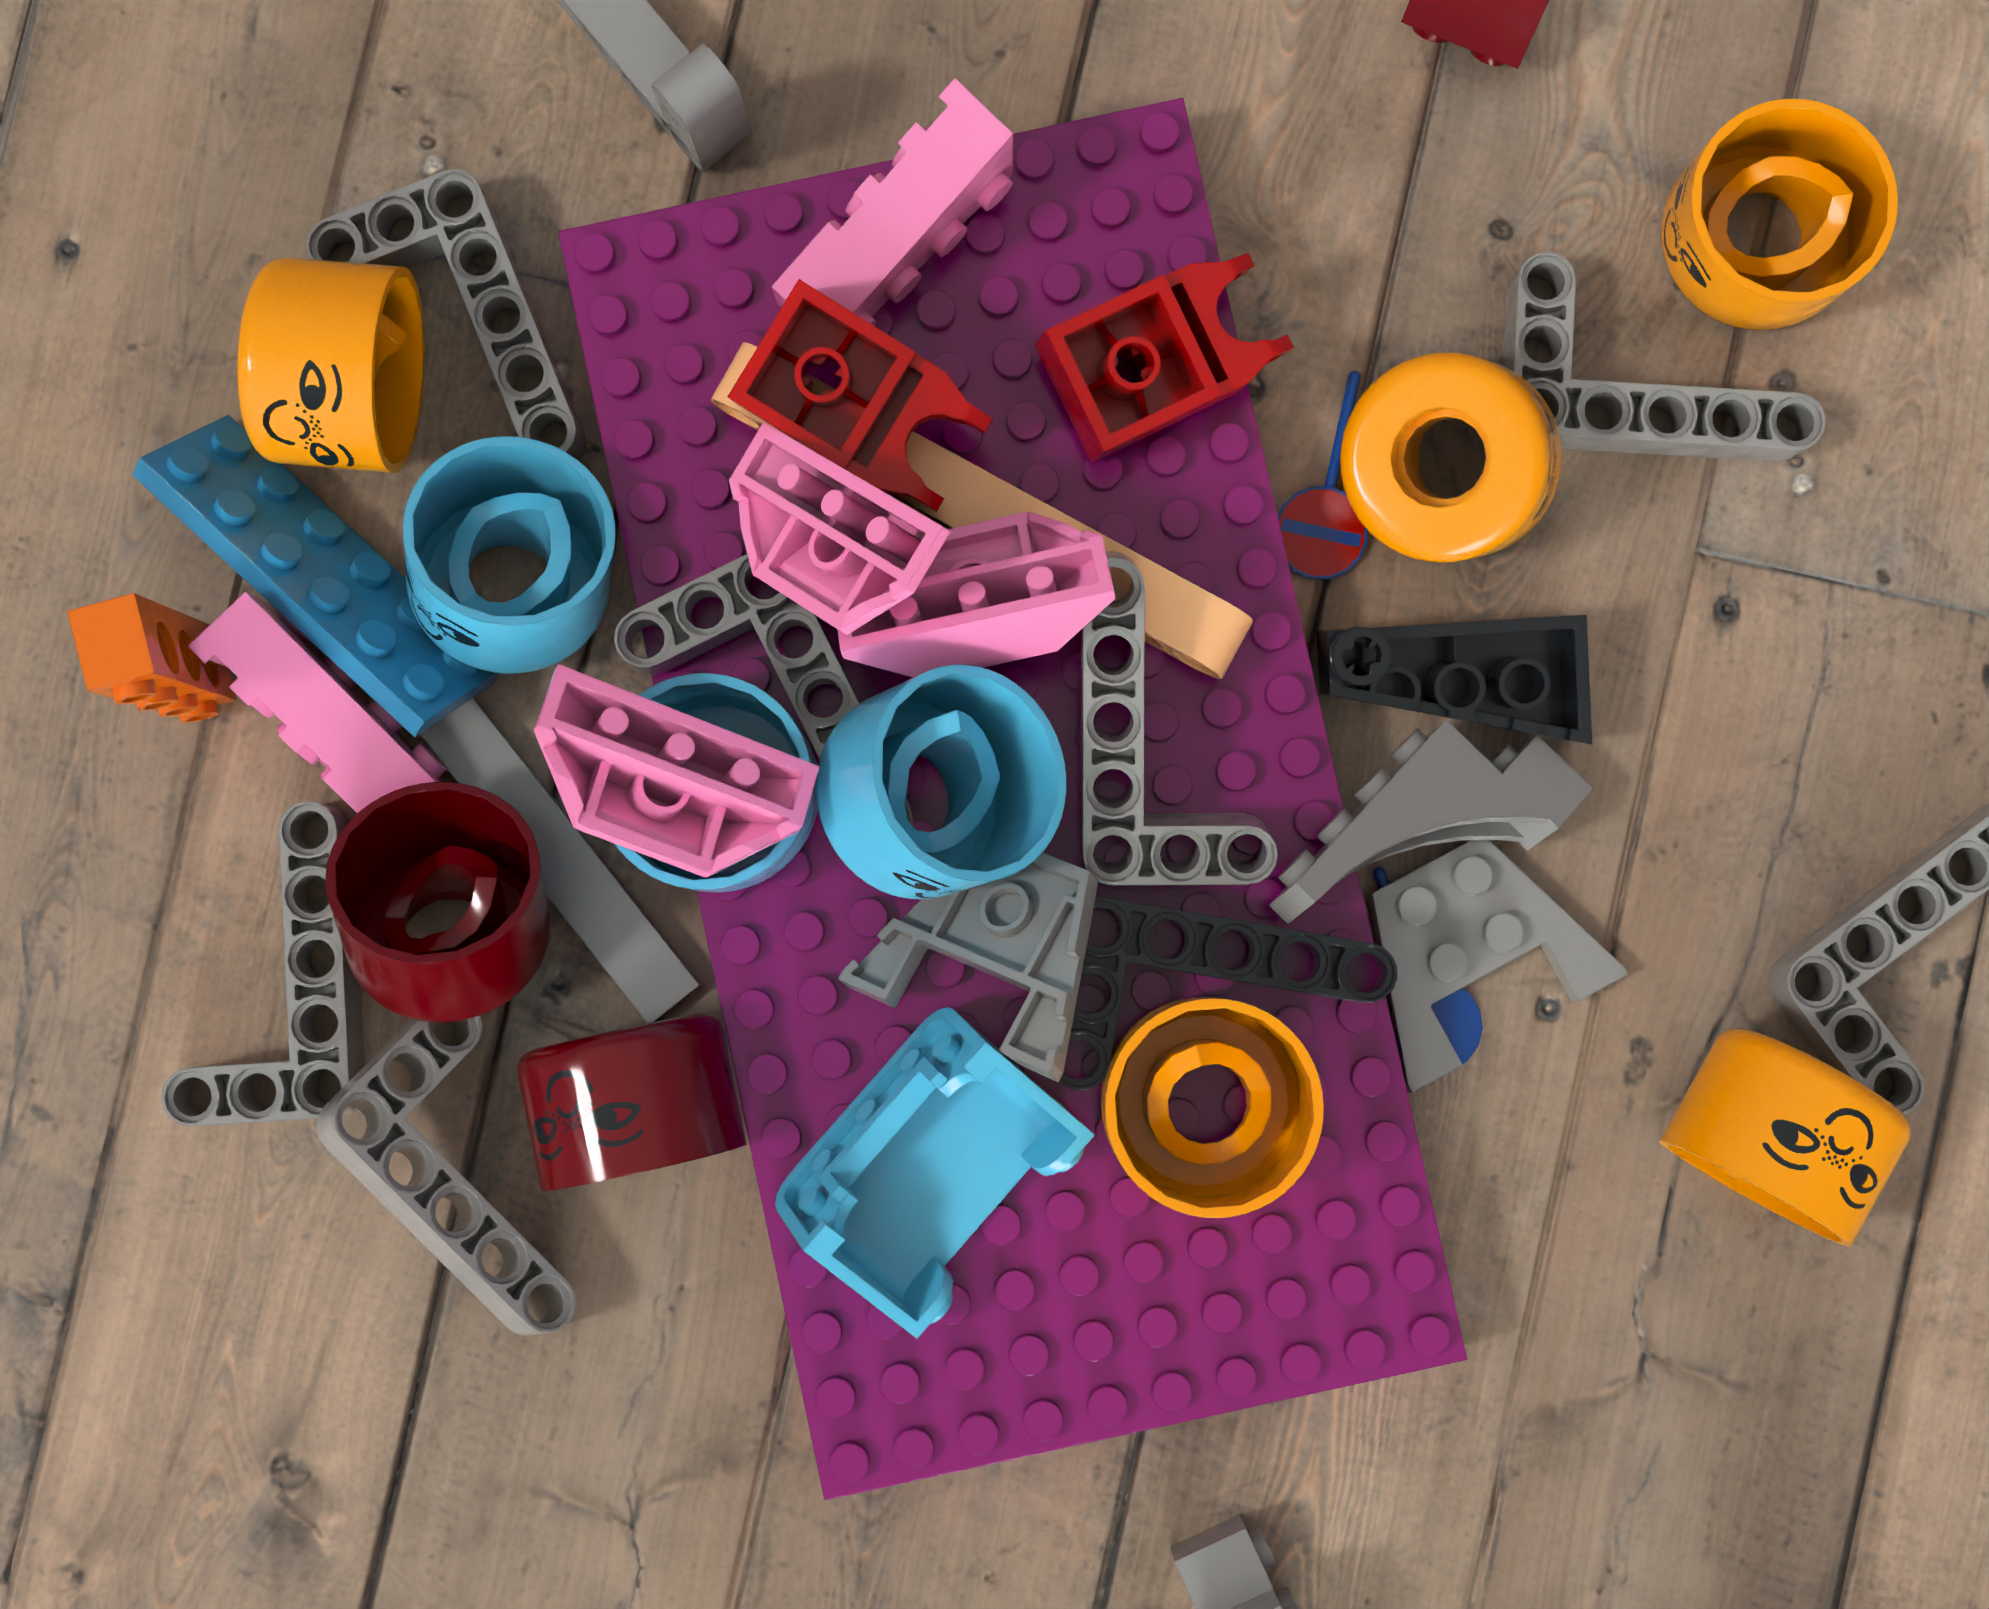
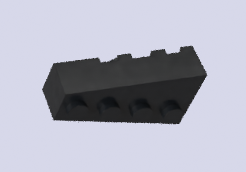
M1558 615L1367 627L1381 633L1387 640L1391 650L1390 667L1381 679L1365 686L1347 684L1338 679L1330 669L1328 661L1329 646L1334 637L1344 629L1316 630L1319 694L1592 744L1587 615ZM1357 637L1354 638V648L1349 651H1343L1342 659L1344 666L1347 664L1355 666L1351 673L1361 675L1364 674L1365 663L1376 660V651L1374 646L1372 648L1364 647L1367 639Z

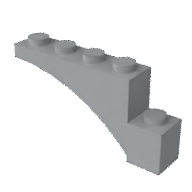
M1447 719L1427 736L1417 728L1391 754V757L1398 763L1395 769L1388 774L1383 768H1380L1355 793L1354 796L1362 805L1352 815L1343 808L1318 833L1317 837L1325 845L1317 854L1313 856L1307 849L1304 850L1281 873L1278 878L1286 887L1269 906L1289 924L1321 898L1333 885L1349 874L1385 857L1421 846L1461 840H1502L1519 842L1528 851L1559 829L1593 788L1538 735L1517 751L1508 743L1489 761Z

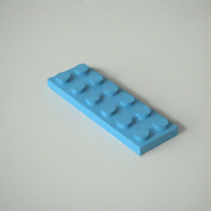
M229 414L139 458L132 476L414 737H417L493 685L500 673L483 671L468 666L441 650L424 632L412 611L407 593L406 578L283 464L268 461L261 456L252 445L246 430Z

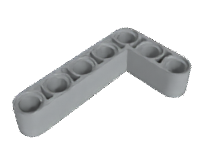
M556 0L683 152L703 173L752 134L740 89L724 64L704 43H701L690 52L647 0Z
M456 169L442 171L327 217L313 226L306 242L307 254L310 259L330 261L334 249L346 242L355 243L354 254L347 261L353 263L410 268L445 254L518 437L539 441L541 432L547 426L556 423L566 425V440L558 448L578 461L581 459L586 446L583 428L493 206L474 177L465 171ZM464 195L473 197L472 207L466 214L456 218L446 216L447 207L453 199ZM402 219L414 220L413 230L407 238L396 242L389 241V231L394 223ZM486 252L496 254V263L491 271L485 275H470V264L476 256ZM508 309L520 311L519 323L515 329L504 334L493 333V321L499 313ZM532 366L543 368V380L537 388L529 392L516 390V378L522 370Z
M1549 251L1536 253L1526 260L1508 285L1505 306L1503 366L1526 379L1544 398L1556 420L1562 449L1778 462L1789 460L1817 443L1824 433L1826 419L1821 405L1810 395L1798 392L1571 379L1576 278L1574 269L1569 261L1560 254ZM1532 276L1545 278L1553 287L1554 298L1542 300L1535 297L1528 289L1527 278ZM1534 337L1545 342L1550 349V362L1540 363L1532 360L1525 351L1524 340ZM1586 404H1599L1607 410L1611 421L1609 429L1601 430L1589 424L1585 417ZM1650 407L1663 408L1670 414L1673 420L1672 433L1659 432L1652 426L1648 415ZM1714 411H1723L1732 417L1736 426L1735 437L1723 436L1716 430L1712 419ZM1778 414L1787 415L1795 421L1799 432L1797 441L1788 440L1780 434L1776 423Z
M1108 551L1106 555L1109 568L1118 567L1128 572L1131 577V585L1123 598L1112 601L1081 629V846L1085 868L1100 883L1113 886L1248 885L1258 883L1268 877L1276 866L1278 853L1276 843L1263 821L1256 816L1246 813H1144L1145 587L1143 576L1131 558L1120 552ZM1117 635L1129 641L1131 645L1130 656L1118 667H1104L1094 659V648L1099 640L1105 636ZM1115 702L1127 707L1131 712L1130 720L1126 727L1119 732H1102L1093 723L1095 713L1104 704ZM1110 769L1121 770L1130 778L1129 787L1124 794L1110 799L1096 793L1093 786L1099 774ZM1249 834L1261 839L1260 851L1250 861L1238 862L1227 856L1228 846L1238 836ZM1110 835L1121 836L1129 842V852L1118 862H1103L1093 853L1094 847L1099 840ZM1175 835L1189 836L1195 840L1196 846L1188 859L1175 863L1161 856V847L1167 839Z
M747 554L629 612L621 618L615 629L614 636L618 654L634 669L643 674L650 675L667 672L755 628L819 759L832 730L851 709L859 704L816 615L780 592L773 598L766 600L757 599L751 595L749 587L754 575H752ZM707 597H714L723 601L724 614L717 625L708 629L693 626L691 613L698 601ZM648 626L661 628L665 637L661 651L654 657L647 659L636 657L632 646L637 632ZM801 626L809 629L813 634V644L809 652L796 659L781 655L778 643L782 633L790 627ZM830 684L836 686L842 692L843 700L840 709L834 715L826 718L810 714L807 707L809 694L819 685ZM906 798L905 810L907 814L908 822L913 826L914 816L912 808Z
M312 801L299 802L285 811L279 824L289 1060L206 1065L177 1071L165 1083L161 1101L163 1109L169 1118L180 1125L207 1126L316 1119L327 1104L319 1097L316 1089L317 1079L320 1074L325 1070L333 1072L338 1077L342 1089L364 1067L360 984L349 967L330 904L317 913L310 907L307 900V891L311 883L318 878L326 880L327 862L332 847L343 828L350 821L345 813L335 806ZM320 814L327 821L328 835L324 843L319 847L311 848L305 841L304 828L310 818ZM322 941L329 944L335 957L332 969L323 977L313 970L310 963V955L313 948ZM323 1005L331 1008L338 1020L337 1030L328 1041L319 1037L313 1026L314 1015ZM261 1074L271 1078L276 1087V1098L269 1108L259 1105L253 1095L254 1082ZM198 1078L206 1082L212 1095L211 1103L204 1112L195 1109L189 1097L190 1087ZM346 1106L343 1113L350 1111L354 1107Z
M1989 804L1976 810L1780 957L1771 967L1768 976L1769 990L1774 1000L1817 1057L1873 1091L1876 1076L1882 1070L1887 1069L1891 1072L1895 1085L1893 1093L1887 1101L1897 1107L1904 1115L1912 1112L1921 1103L1924 1094V1079L1919 1069L1857 988L1989 890ZM1956 851L1965 858L1968 865L1966 878L1961 884L1957 883L1949 872V861ZM1905 889L1914 894L1918 906L1916 915L1910 922L1902 918L1898 911L1897 902L1900 894ZM1854 927L1862 930L1867 938L1866 952L1859 960H1855L1849 954L1846 946L1848 934ZM1804 965H1808L1813 969L1817 977L1815 992L1806 999L1798 993L1795 987L1796 974ZM1847 1016L1855 1026L1856 1037L1853 1044L1843 1051L1837 1045L1834 1031L1837 1023Z
M477 1016L451 1022L456 1034L452 1046L445 1045L437 1039L433 1029L434 1022L410 1019L323 1107L318 1115L316 1125L318 1137L325 1148L508 1329L516 1334L525 1336L559 1331L570 1322L575 1313L576 1298L574 1290L568 1281L405 1119L475 1047L481 1038L483 1027L481 1017ZM392 1060L400 1061L406 1065L411 1073V1086L407 1092L398 1090L389 1080L388 1069ZM346 1106L357 1108L366 1118L367 1127L362 1139L352 1137L343 1127L342 1115ZM394 1152L403 1154L411 1162L413 1172L411 1180L407 1185L399 1184L390 1174L389 1162ZM441 1198L451 1201L457 1209V1224L452 1231L442 1228L436 1219V1206ZM488 1243L496 1246L502 1254V1269L496 1277L487 1273L482 1264V1252ZM534 1288H537L544 1294L548 1305L547 1312L540 1322L531 1316L527 1306L528 1296Z

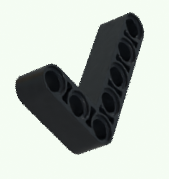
M1095 898L1093 910L1105 909L1111 911L1117 917L1120 932L1117 939L1107 947H1096L1087 942L1081 976L1086 974L1100 976L1108 986L1109 997L1106 1004L1096 1012H1083L1075 1007L1069 1043L1075 1040H1084L1091 1043L1098 1053V1062L1091 1074L1075 1078L1063 1072L1059 1082L1073 1090H1088L1099 1085L1106 1077L1112 1057L1127 963L1361 1003H1374L1386 998L1396 984L1398 978L1397 965L1393 956L1384 947L1374 943L1112 898ZM1161 920L1175 922L1184 933L1182 950L1176 956L1169 959L1157 956L1149 945L1150 930ZM1228 931L1240 933L1249 945L1247 961L1241 967L1234 970L1224 968L1215 956L1217 939ZM1295 942L1306 945L1314 957V966L1311 973L1299 981L1290 979L1281 967L1283 951L1288 945ZM1362 953L1372 957L1379 968V977L1376 984L1364 992L1356 990L1350 985L1347 978V968L1350 961Z

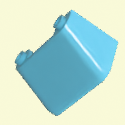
M946 1007L929 1015L789 1173L777 1193L775 1207L805 1253L918 1339L930 1324L940 1320L951 1306L953 1278L945 1267L950 1259L1031 1167L1044 1176L1068 1171L1080 1160L1085 1146L1095 1134L1018 1065L1003 1056L992 1042L954 1009Z

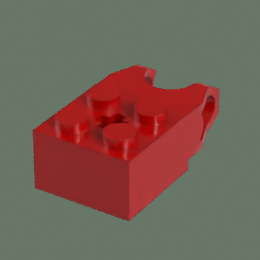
M1249 253L1224 262L1190 263L1045 330L1034 346L1091 463L1236 394L1266 364L1282 357L1294 348L1288 334L1275 340L1239 341L1227 334L1219 322L1216 311L1218 297L1229 283L1246 275L1248 270L1255 266ZM1118 358L1122 359L1124 366L1133 362L1137 367L1139 374L1131 382L1121 378L1117 373L1115 367L1119 364Z
M798 279L727 396L735 404L881 491L912 497L936 513L944 498L929 489L921 477L911 469L906 451L911 433L926 421L946 419L958 424H968L985 434L993 421L990 416L966 401L945 371L800 279ZM829 362L837 364L840 368L835 375L837 379L841 380L839 387L835 391L825 389L820 395L811 393L809 390L814 383L811 379L807 378V374L812 366L824 369Z

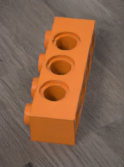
M136 593L67 611L88 692L112 698L114 703L118 705H136L138 711H157L160 717L179 716L180 723H191L212 718L219 714L218 705L236 701L235 692L229 687L232 681L228 667L210 660L204 663L188 647L210 624Z

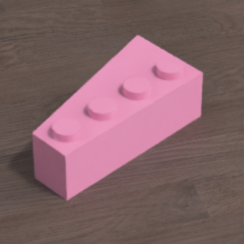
M954 78L939 95V98L947 104V108L930 127L925 126L922 128L916 122L898 142L901 148L892 161L893 169L886 177L882 173L874 176L870 174L853 193L854 196L849 201L845 210L850 218L844 225L841 226L836 220L829 221L772 285L777 304L780 307L783 306L798 279L875 326L876 320L872 316L889 299L894 303H898L914 289L922 277L918 269L935 252L940 257L948 254L966 234L967 227L964 223L980 207L985 211L991 210L1010 190L1013 184L1009 179L1013 172V133Z
M244 592L188 645L204 663L210 660L228 667L237 676L229 687L248 706L252 705L265 717L271 718L275 714L282 721L276 728L279 733L278 736L295 753H298L310 764L314 765L319 761L326 768L320 774L321 778L356 813L376 799L395 790L421 783L445 782L441 776L448 769L441 760L421 742L413 748L397 731L402 725L375 700L370 703L354 686L356 682L270 603L248 592Z

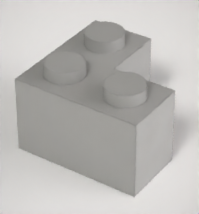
M1240 1514L1170 1547L1174 1562L1196 1609H1297L1288 1587L1275 1592L1265 1569L1277 1563L1260 1527L1248 1532Z

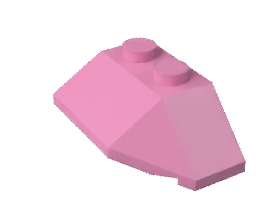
M765 422L762 423L729 479L733 499L739 502L740 526L752 575L847 635L912 595L951 532Z
M1028 511L948 529L951 532L915 592L848 635L837 629L840 651L843 659L913 678L942 666L971 665L984 668L1056 652L1116 599L1103 537L1101 534L1089 530L1082 532L1066 523Z
M560 664L554 670L534 728L535 735L574 829L705 878L798 832L803 826L820 767Z

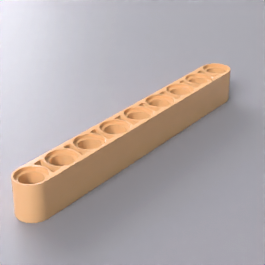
M743 342L712 396L711 402L730 416L758 431L764 421L735 404L727 397L757 349V346ZM807 374V378L811 379L814 383L809 390L811 393L820 395L825 389L836 390ZM914 431L911 433L906 446L908 463L911 469L921 477L925 485L943 497L944 501L936 513L912 497L886 493L946 529L1028 511L1066 523L1082 532L1089 530L1101 534ZM1101 534L1105 551L1125 554L1134 561L1143 576L1145 587L1144 642L1208 676L1222 679L1249 631L1253 619L1232 604ZM1110 567L1116 597L1113 601L1123 598L1129 591L1131 577L1122 568Z

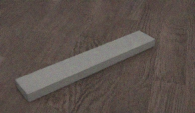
M475 697L420 734L458 783L475 786L500 797L524 818L537 843L546 895L647 1023L659 1020L702 985L581 831L573 828L569 816Z

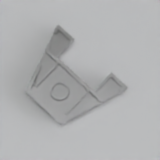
M1469 840L1367 895L1376 945L1384 947L1393 956L1397 965L1398 978L1394 989L1388 995L1392 1011L1390 1018L1395 1038L1397 1037L1407 1093H1413L1462 1066L1431 1005L1530 950L1541 946L1571 1003L1579 1002L1628 975L1620 962L1489 840Z
M1042 852L1035 861L1013 875L943 897L921 899L901 921L893 918L878 933L877 936L881 939V942L860 963L853 959L844 968L838 979L848 988L896 1009L926 951L931 949L1024 989L1029 994L1005 1037L999 1052L1008 1060L1059 1082L1064 1072L1099 881L1090 871Z

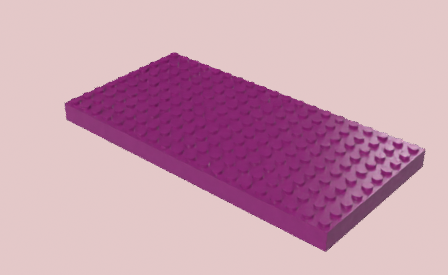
M1184 98L1013 134V172L1009 177L1013 184L1010 190L991 210L985 211L980 207L964 223L967 227L966 234L948 254L940 257L935 252L918 269L922 277L914 289L898 303H894L889 299L872 316L876 320L875 327L945 371L966 401L993 419L985 434L968 424H958L946 419L926 421L914 430L915 433L1223 599L1253 619L1249 631L1222 679L1208 676L1144 642V813L1251 814L1263 821L1276 843L1278 853L1275 868L1268 877L1258 883L1248 885L1113 886L1098 882L1096 898H1112L1374 943L1358 871L1349 874L1333 885L1321 898L1289 924L1269 906L1286 887L1278 877L1304 850L1307 849L1313 856L1317 854L1325 845L1317 837L1318 833L1343 809V804L1248 384L1236 394L1091 463L1034 346L1045 330L1163 274L1167 275L1190 263L1220 262ZM893 160L558 231L637 608L747 554L740 526L739 502L733 499L729 479L758 431L718 408L711 402V398L742 343L745 342L758 347L780 311L781 307L776 302L772 285L829 221L836 220L841 226L844 225L850 218L845 210L849 201L854 196L853 193L870 174L874 176L882 173L886 177L893 169ZM1225 287L1218 297L1216 311L1219 322L1227 334L1238 340ZM1118 358L1119 364L1115 367L1117 373L1121 378L1131 382L1139 374L1137 367L1133 362L1124 366L1122 359ZM829 362L824 369L812 366L808 371L809 375L835 389L841 383V380L837 379L835 375L840 367L835 363ZM752 577L749 590L751 595L757 599L766 600L773 598L779 593L757 577ZM707 597L698 601L691 613L693 626L708 629L717 625L724 614L723 601L714 597ZM817 617L859 704L913 678L843 659L837 629ZM648 626L641 630L647 658H651L661 651L665 637L661 628ZM801 626L788 628L779 638L778 648L780 654L793 659L804 656L812 647L813 634L809 629ZM755 628L667 672L651 675L653 686L674 677L698 673L730 676L756 686L776 700L799 725L812 747L818 765L820 759ZM1080 630L1056 652L984 668L1005 676L1025 690L1035 700L1050 721L1057 735L1065 762L1066 798L1057 831L1043 853L1087 870L1081 846ZM1105 636L1095 646L1093 657L1097 663L1104 667H1118L1130 656L1131 645L1122 636ZM830 684L817 686L808 696L807 707L809 713L820 718L834 715L842 705V692L839 688ZM1107 703L1097 710L1093 723L1102 732L1116 733L1126 727L1130 720L1131 712L1120 703ZM918 755L909 769L906 798L914 816L913 827L917 831L930 833L939 830L943 826L948 813V793L941 774L928 759ZM1105 770L1098 775L1094 781L1093 788L1102 797L1116 798L1126 792L1130 784V778L1121 770ZM819 811L817 812L813 828L800 851L783 869L759 884L736 891L718 893L696 890L824 1501L1467 1360L1386 998L1374 1003L1353 1002L1127 963L1113 1050L1129 1028L1146 1014L1170 1002L1192 997H1217L1255 1006L1280 1020L1297 1036L1308 1051L1316 1067L1323 1092L1324 1113L1322 1130L1316 1151L1310 1163L1294 1185L1283 1195L1255 1211L1225 1218H1204L1175 1211L1157 1202L1140 1189L1128 1176L1109 1144L1102 1121L1100 1103L1102 1081L1099 1085L1088 1090H1073L1063 1086L1060 1082H1056L1015 1063L1077 1117L1095 1136L1085 1146L1080 1160L1068 1171L1044 1176L1031 1167L945 1265L953 1278L951 1306L940 1320L930 1324L919 1338L916 1339L802 1250L776 1211V1196L789 1173L929 1015L942 1008H952L1000 1049L1029 992L931 949L926 951L896 1009L852 990L842 983L838 978L844 968L853 959L860 963L881 942V939L877 936L878 933L893 918L901 921L921 899L902 898L887 894L870 886L856 876L844 864L830 844L824 831ZM1175 835L1164 842L1160 854L1170 862H1182L1192 855L1196 842L1189 836ZM1240 835L1228 846L1227 856L1238 862L1250 861L1259 853L1262 844L1261 839L1255 835ZM1105 836L1098 841L1093 853L1103 862H1118L1129 852L1130 844L1121 836ZM1095 909L1093 910L1088 942L1096 947H1107L1119 935V922L1111 911ZM1161 920L1150 930L1149 945L1157 956L1164 959L1172 958L1183 948L1184 933L1175 922ZM1228 931L1217 939L1215 956L1224 968L1234 970L1241 967L1247 961L1249 945L1240 933ZM1299 942L1288 945L1281 956L1283 972L1295 981L1302 980L1311 973L1314 966V957L1311 950ZM1364 953L1355 956L1347 968V978L1350 985L1356 990L1364 992L1376 984L1379 977V968L1376 961ZM1086 974L1081 976L1076 1007L1083 1012H1096L1106 1004L1109 997V989L1106 982L1100 976ZM1075 1040L1069 1043L1064 1072L1075 1078L1091 1074L1098 1062V1053L1095 1047L1084 1040ZM1220 1064L1200 1066L1186 1072L1174 1084L1168 1099L1169 1117L1175 1130L1186 1139L1199 1143L1218 1142L1231 1135L1241 1124L1247 1107L1245 1089L1238 1075L1228 1067Z

